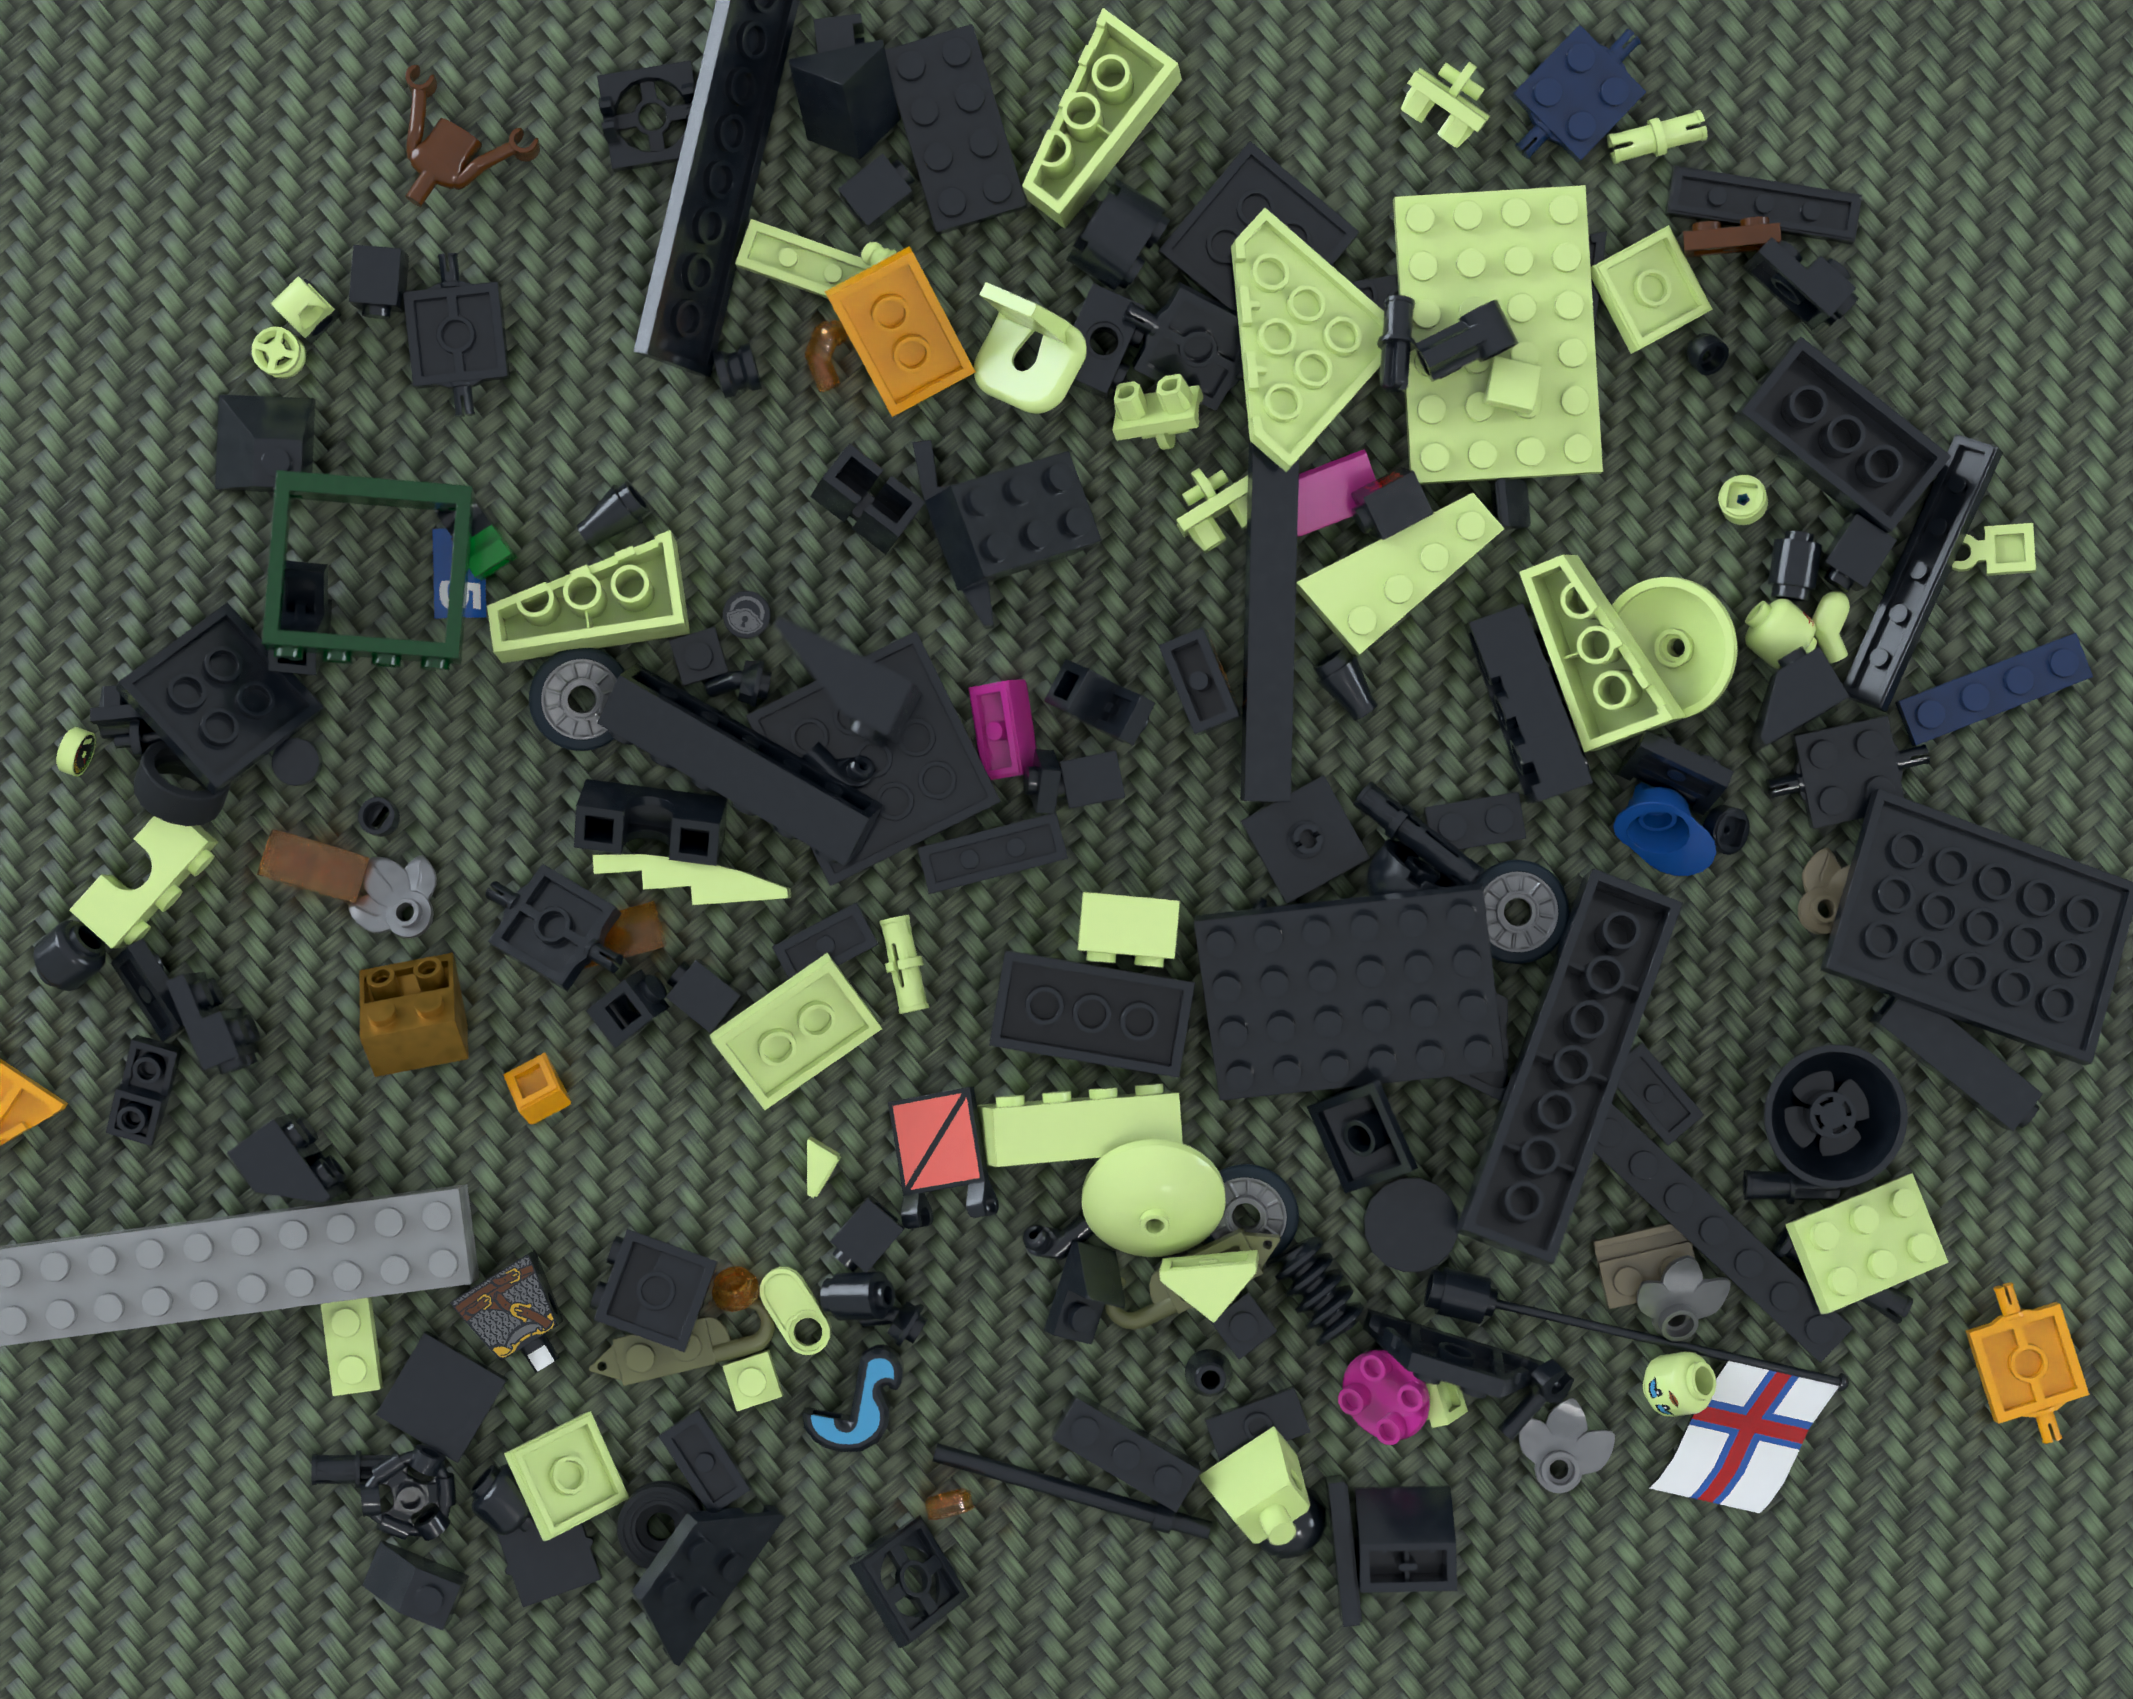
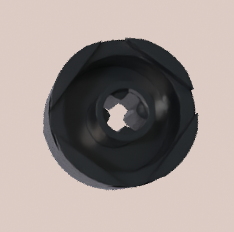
M1116 178L1109 187L1107 196L1103 201H1100L1073 245L1081 252L1073 249L1066 258V261L1112 290H1115L1118 286L1126 289L1128 285H1131L1145 263V260L1138 256L1144 246L1150 249L1153 244H1156L1170 222V219L1163 215L1165 208Z

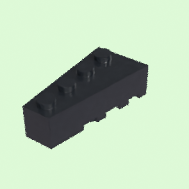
M1520 604L1464 625L1526 803L1540 802L1593 783L1589 773L1590 769L1582 747L1578 745L1572 730L1574 723L1566 702H1561L1555 684L1558 683V678L1549 656L1544 657L1537 639L1542 638V634L1534 612L1527 613L1524 604Z

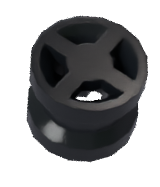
M750 343L740 345L738 350L732 353H726L722 350L713 352L718 378L726 399L734 397L738 390L745 388L752 391L762 389L760 375Z

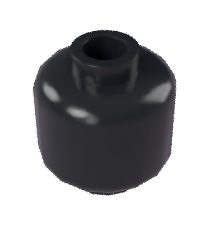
M74 920L62 921L34 947L33 959L37 968V974L49 986L65 991L77 990L105 965V942L83 922Z
M495 1464L491 1465L471 1488L469 1494L473 1497L471 1504L472 1512L498 1534L509 1535L518 1528L522 1532H526L535 1523L509 1464L502 1465L499 1468Z

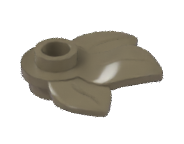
M1827 847L1817 851L1805 865L1802 872L1805 894L1801 897L1798 904L1800 923L1808 931L1817 935L1831 933L1850 869V865L1841 869L1834 854ZM1819 902L1824 903L1828 908V918H1824L1819 914Z

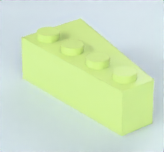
M1102 8L1096 21V28L1091 40L1085 46L1078 61L1079 66L1071 84L1061 98L1058 105L1059 110L1050 130H1047L1022 185L1028 201L1063 228L1069 225L1182 81L1179 65L1175 60L1104 8Z
M1471 493L1385 540H1379L1296 582V590L1351 654H1356L1357 657L1503 531L1504 528L1476 495Z
M671 530L654 536L655 539L639 546H630L614 553V556L590 566L586 564L570 571V574L552 582H543L487 605L493 653L502 663L552 656L557 652L570 649H598L690 634L678 547Z
M1561 555L1519 572L1584 752L1600 750L1641 735L1646 730L1651 731L1686 718V715L1578 555Z
M1163 1083L1135 1085V1094L1118 1095L1117 1087L1089 1089V1097L1071 1098V1091L1042 1093L1043 1100L1025 1102L1024 1095L996 1097V1104L977 1105L986 1163L995 1167L1101 1158L1119 1146L1140 1140L1160 1139L1183 1144L1179 1093L1164 1091Z

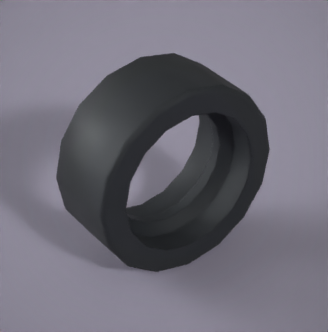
M161 740L150 745L142 755L134 779V794L140 805L153 816L171 824L197 826L216 819L223 809L231 782L213 795L168 745ZM172 773L186 776L199 783L205 790L191 791L181 789L168 783L159 774Z

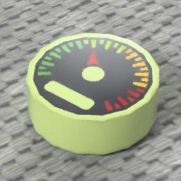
M74 727L65 734L56 757L59 771L76 777L83 774L91 762L95 750L96 737L93 732Z

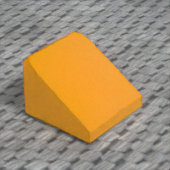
M545 1052L503 1074L518 1112L531 1125L571 1104L569 1095Z

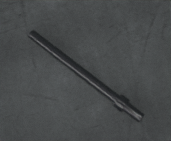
M937 1443L932 1461L1152 1524L1151 1529L1167 1534L1174 1530L1207 1540L1212 1526V1521L1181 1512H1174L1159 1502L1156 1506Z

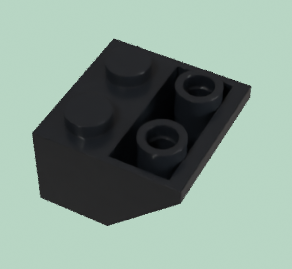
M293 1113L272 1119L227 1152V1155L256 1193L324 1203L342 1195L348 1190L343 1183V1180L347 1178L343 1168L331 1155L326 1158L314 1143L319 1138L313 1127L304 1117L301 1116L297 1119Z
M1450 1485L1354 1487L1356 1569L1360 1592L1457 1591L1456 1535Z

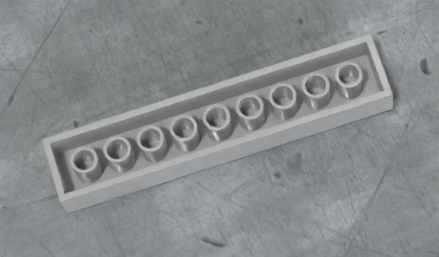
M468 1185L0 1246V1346L472 1284L480 1277Z

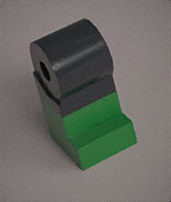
M474 497L469 569L475 578L483 581L518 557ZM435 510L437 516L452 536L451 539L453 541L455 512Z

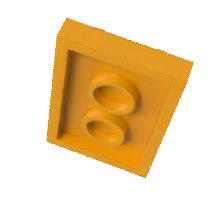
M910 246L825 291L892 417L976 372Z

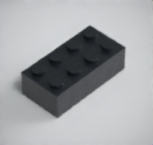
M1802 337L1789 345L1731 418L1852 515H1860L1886 533L1893 531L1951 458L1949 453Z
M1005 950L989 1046L1179 1078L1195 982Z

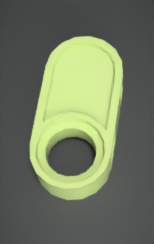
M790 1267L772 1269L765 1275L760 1285V1297L763 1305L788 1345L795 1352L802 1355H813L820 1352L827 1345L831 1337V1324L827 1315L797 1270ZM805 1318L816 1320L822 1328L821 1339L812 1345L801 1343L795 1335L796 1324Z

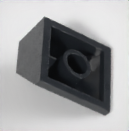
M219 395L215 489L275 492L276 470L312 473L315 399Z
M1802 646L1778 660L1782 669L1770 678L1748 744L1752 755L1850 697L1820 647L1807 654Z

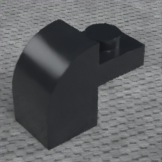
M286 560L281 630L329 634L332 599H328V564ZM268 650V671L317 675L323 662V654L303 653V660H289L288 658L273 657L274 650Z
M1065 659L1044 702L1090 727L1133 746L1139 734L1145 730L1149 722V715L1155 705V702L1121 687L1096 672Z

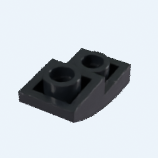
M136 1035L131 1040L122 1083L115 1089L106 1133L150 1146L154 1144L171 1094L182 1047Z

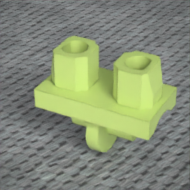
M1471 62L1465 66L1462 72H1459L1448 63L1444 64L1438 75L1452 84L1451 88L1422 68L1415 71L1407 83L1412 87L1406 95L1401 110L1421 123L1425 120L1435 103L1451 113L1437 134L1455 148H1458L1468 139L1474 130L1479 132L1490 117V115L1460 95V92L1463 91L1477 101L1485 90L1470 79L1477 69Z
M1181 374L1164 376L1158 381L1156 392L1144 394L1140 384L1135 381L1118 384L1114 397L1116 413L1112 429L1116 440L1156 437L1157 443L1162 450L1172 449L1175 445V434L1189 432V429L1198 428L1199 405L1203 401L1201 388L1199 385L1189 387Z
M1200 468L1191 472L1196 486L1182 494L1188 506H1191L1203 497L1206 501L1176 519L1177 527L1183 537L1190 535L1193 542L1204 553L1211 551L1226 541V537L1216 523L1215 518L1228 510L1231 511L1241 529H1246L1248 475L1216 494V489L1229 482L1223 470L1209 478H1206Z

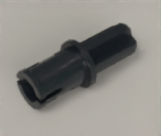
M1392 295L1384 299L1383 335L1377 340V346L1382 350L1379 384L1384 391L1389 393L1403 392L1408 387L1410 351L1415 349L1416 343L1415 339L1412 338L1415 301L1411 297L1404 295Z
M1787 1168L1786 1171L1744 1170L1743 1172L1744 1200L1785 1199L1787 1204H1794L1795 1200H1836L1840 1194L1841 1188H1828L1811 1184L1794 1175Z
M356 1450V1455L312 1454V1485L355 1484V1488H360V1484L366 1483L372 1476L371 1468L390 1455H362L361 1450Z

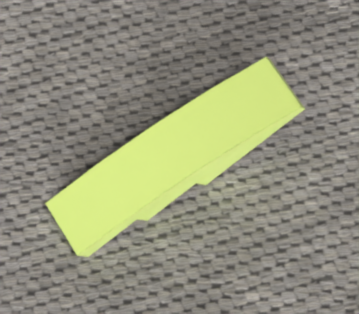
M646 854L593 855L594 874L642 871L643 890L691 886L692 905L791 898V889L745 871L720 865L712 866L669 860V857Z

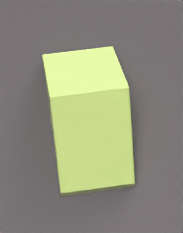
M1258 1250L1163 1258L1159 1271L1160 1281L1215 1323L1256 1274L1259 1262Z

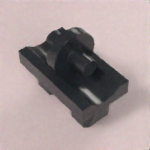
M117 685L103 686L99 707L90 708V722L97 724L103 739L114 738V744L117 749L131 747L134 758L141 760L147 748L162 739L116 690Z

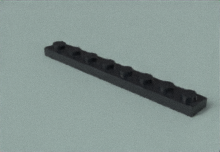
M1611 1103L1594 1153L1811 1356L1821 1363L1853 1327L1836 1311L1821 1314L1811 1288Z

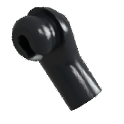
M1080 1214L1063 1230L1039 1224L1031 1225L1024 1231L1023 1242L1027 1251L1034 1256L1062 1260L1068 1256L1072 1240L1085 1242L1094 1232Z

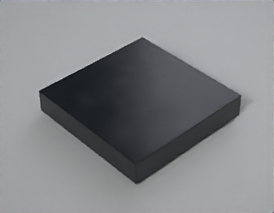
M426 1331L376 1415L458 1463L504 1388L508 1378Z

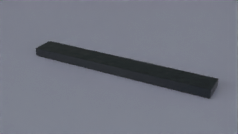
M1250 436L1248 454L1240 801L1291 802L1299 459L1285 472L1250 441Z

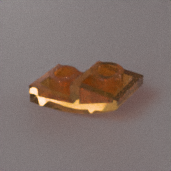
M272 829L257 875L295 888L308 889L352 904L356 903L370 858L318 841Z

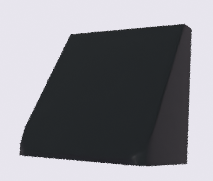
M1509 478L1497 479L1490 486L1493 516L1503 526L1504 530L1529 527L1531 519L1526 481Z

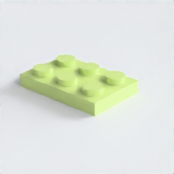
M826 953L712 1032L710 1038L756 1100L766 1110L879 1032L882 1027L830 955Z
M1913 1173L1903 1175L1785 1224L1821 1314L1831 1313L1948 1263Z

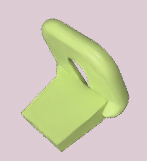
M986 282L979 295L999 312L974 362V370L976 371L974 373L975 381L984 393L1032 414L1048 412L1059 405L1065 398L1086 358L1087 347L1084 336L1068 321L1038 304ZM1035 331L1043 334L1034 365L1025 371L1017 370L1014 366L1016 353Z

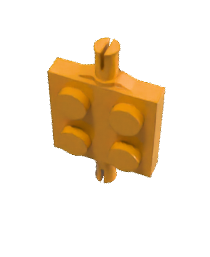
M2013 1283L2002 1284L2003 1287L1998 1285L1993 1290L1996 1293L2002 1315L1995 1318L1991 1323L1965 1330L1994 1422L2000 1424L2019 1417L2036 1418L2043 1444L2053 1443V1440L2059 1441L2063 1437L2060 1434L2054 1411L2058 1410L2066 1402L2089 1395L2061 1304L2053 1302L2034 1309H2020Z

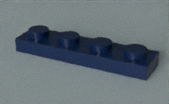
M2072 633L1896 701L1895 704L1911 745L1916 746L2092 678L2093 674L2077 633Z

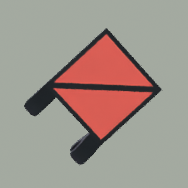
M974 1086L888 1102L903 1192L901 1208L903 1226L907 1229L929 1226L933 1223V1211L924 1192L968 1185L966 1199L968 1215L972 1218L995 1215L999 1210V1203L989 1181Z

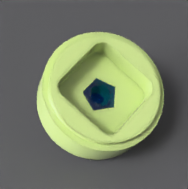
M1734 476L1727 480L1719 491L1718 501L1724 517L1734 524H1752L1758 521L1767 510L1768 496L1765 487L1760 480L1753 476Z

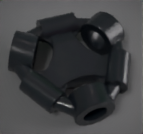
M419 1444L416 1445L414 1450L403 1454L395 1451L372 1467V1476L365 1484H360L363 1517L368 1516L377 1523V1530L403 1540L408 1536L423 1537L425 1541L438 1537L448 1528L451 1521L448 1518L451 1506L457 1503L454 1474L447 1471L444 1464L445 1457L437 1450ZM409 1464L416 1471L435 1477L431 1481L419 1480L407 1474L406 1469ZM380 1484L389 1485L393 1493V1505L391 1509L381 1512L378 1486ZM430 1503L437 1505L426 1510L416 1519L414 1524L412 1523L411 1516Z

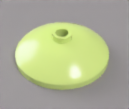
M1678 577L1648 579L1635 584L1622 593L1612 604V607L1686 715V718L1699 714L1714 704L1730 683L1737 660L1735 628L1731 617L1719 599L1700 584ZM1676 639L1682 640L1685 646L1681 656L1677 655L1673 649Z
M1149 1139L1134 1141L1109 1151L1092 1166L1082 1188L1083 1214L1095 1235L1119 1251L1143 1257L1169 1256L1195 1247L1209 1237L1216 1229L1225 1210L1224 1182L1216 1166L1196 1149L1169 1140Z

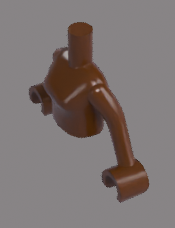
M411 65L407 68L405 79L412 93V104L406 153L412 167L420 175L405 197L416 206L421 207L436 185L460 190L468 186L484 171L514 155L518 160L527 162L534 160L539 155V139L535 138L529 147L520 148L517 145L523 139L524 131L522 128H515L509 136V142L472 161L481 149L482 143L469 132L444 118L438 120L431 133L422 141L427 98L435 93L437 82L433 74L424 84H415L414 82L421 72L420 66Z

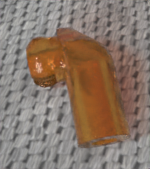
M837 320L830 322L822 321L815 326L805 350V359L819 393L831 390L841 384L831 358L836 347L846 341L847 332L842 323Z

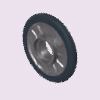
M595 648L564 650L549 657L535 673L529 690L530 712L539 731L554 744L574 751L597 749L613 741L614 738L609 734V730L597 724L619 675L625 672L624 668L612 656ZM580 685L591 688L595 696L593 706L585 712L572 710L568 703L570 691Z
M1526 860L1504 861L1485 870L1475 884L1483 883L1492 958L1509 964H1525L1539 960L1554 950L1561 940L1569 918L1568 898L1562 884L1555 875L1543 866ZM1514 898L1525 900L1530 907L1529 919L1520 926L1511 925L1504 916L1505 905Z
M1240 1164L1220 1170L1219 1173L1225 1187V1210L1220 1223L1211 1235L1204 1240V1243L1208 1244L1241 1227L1244 1228L1245 1232L1278 1234L1281 1236L1280 1242L1267 1261L1276 1258L1290 1245L1298 1228V1204L1291 1188L1276 1173L1261 1166ZM1244 1203L1252 1204L1258 1209L1260 1220L1252 1226L1241 1225L1234 1217L1233 1211L1236 1206ZM1266 1240L1264 1241V1244L1266 1246H1271L1272 1242Z

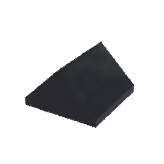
M883 39L789 59L807 140L860 160L900 121Z
M1378 1079L1360 1086L1349 1087L1307 1106L1345 1194L1412 1172L1418 1168Z

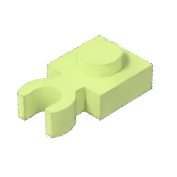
M2033 523L1984 526V540H1976L1971 535L1966 534L1962 545L1970 549L1971 555L1964 561H1954L1952 565V570L1964 572L1972 569L1977 563L1986 562L1987 576L2035 573L2036 560Z

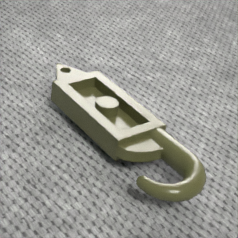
M1241 1227L1183 1256L1258 1250L1259 1262L1257 1272L1251 1278L1253 1279L1264 1274L1263 1266L1280 1242L1281 1236L1278 1234L1245 1232L1244 1228ZM1269 1240L1272 1242V1245L1266 1246L1264 1241ZM1160 1267L1152 1274L1149 1283L1152 1304L1134 1312H1126L1120 1307L1104 1305L1107 1315L1115 1324L1131 1330L1145 1328L1177 1312L1180 1314L1193 1306L1160 1281ZM1121 1277L1123 1287L1126 1284V1279Z
M751 1297L740 1298L737 1301V1305L740 1308H750L756 1311L760 1317V1327L755 1334L731 1340L727 1328L720 1320L714 1316H702L697 1319L685 1353L634 1334H627L615 1337L612 1340L613 1345L589 1367V1371L621 1380L623 1386L714 1365L718 1362L755 1354L764 1349L773 1338L775 1322L761 1300ZM599 1362H605L607 1368L605 1370L600 1369Z

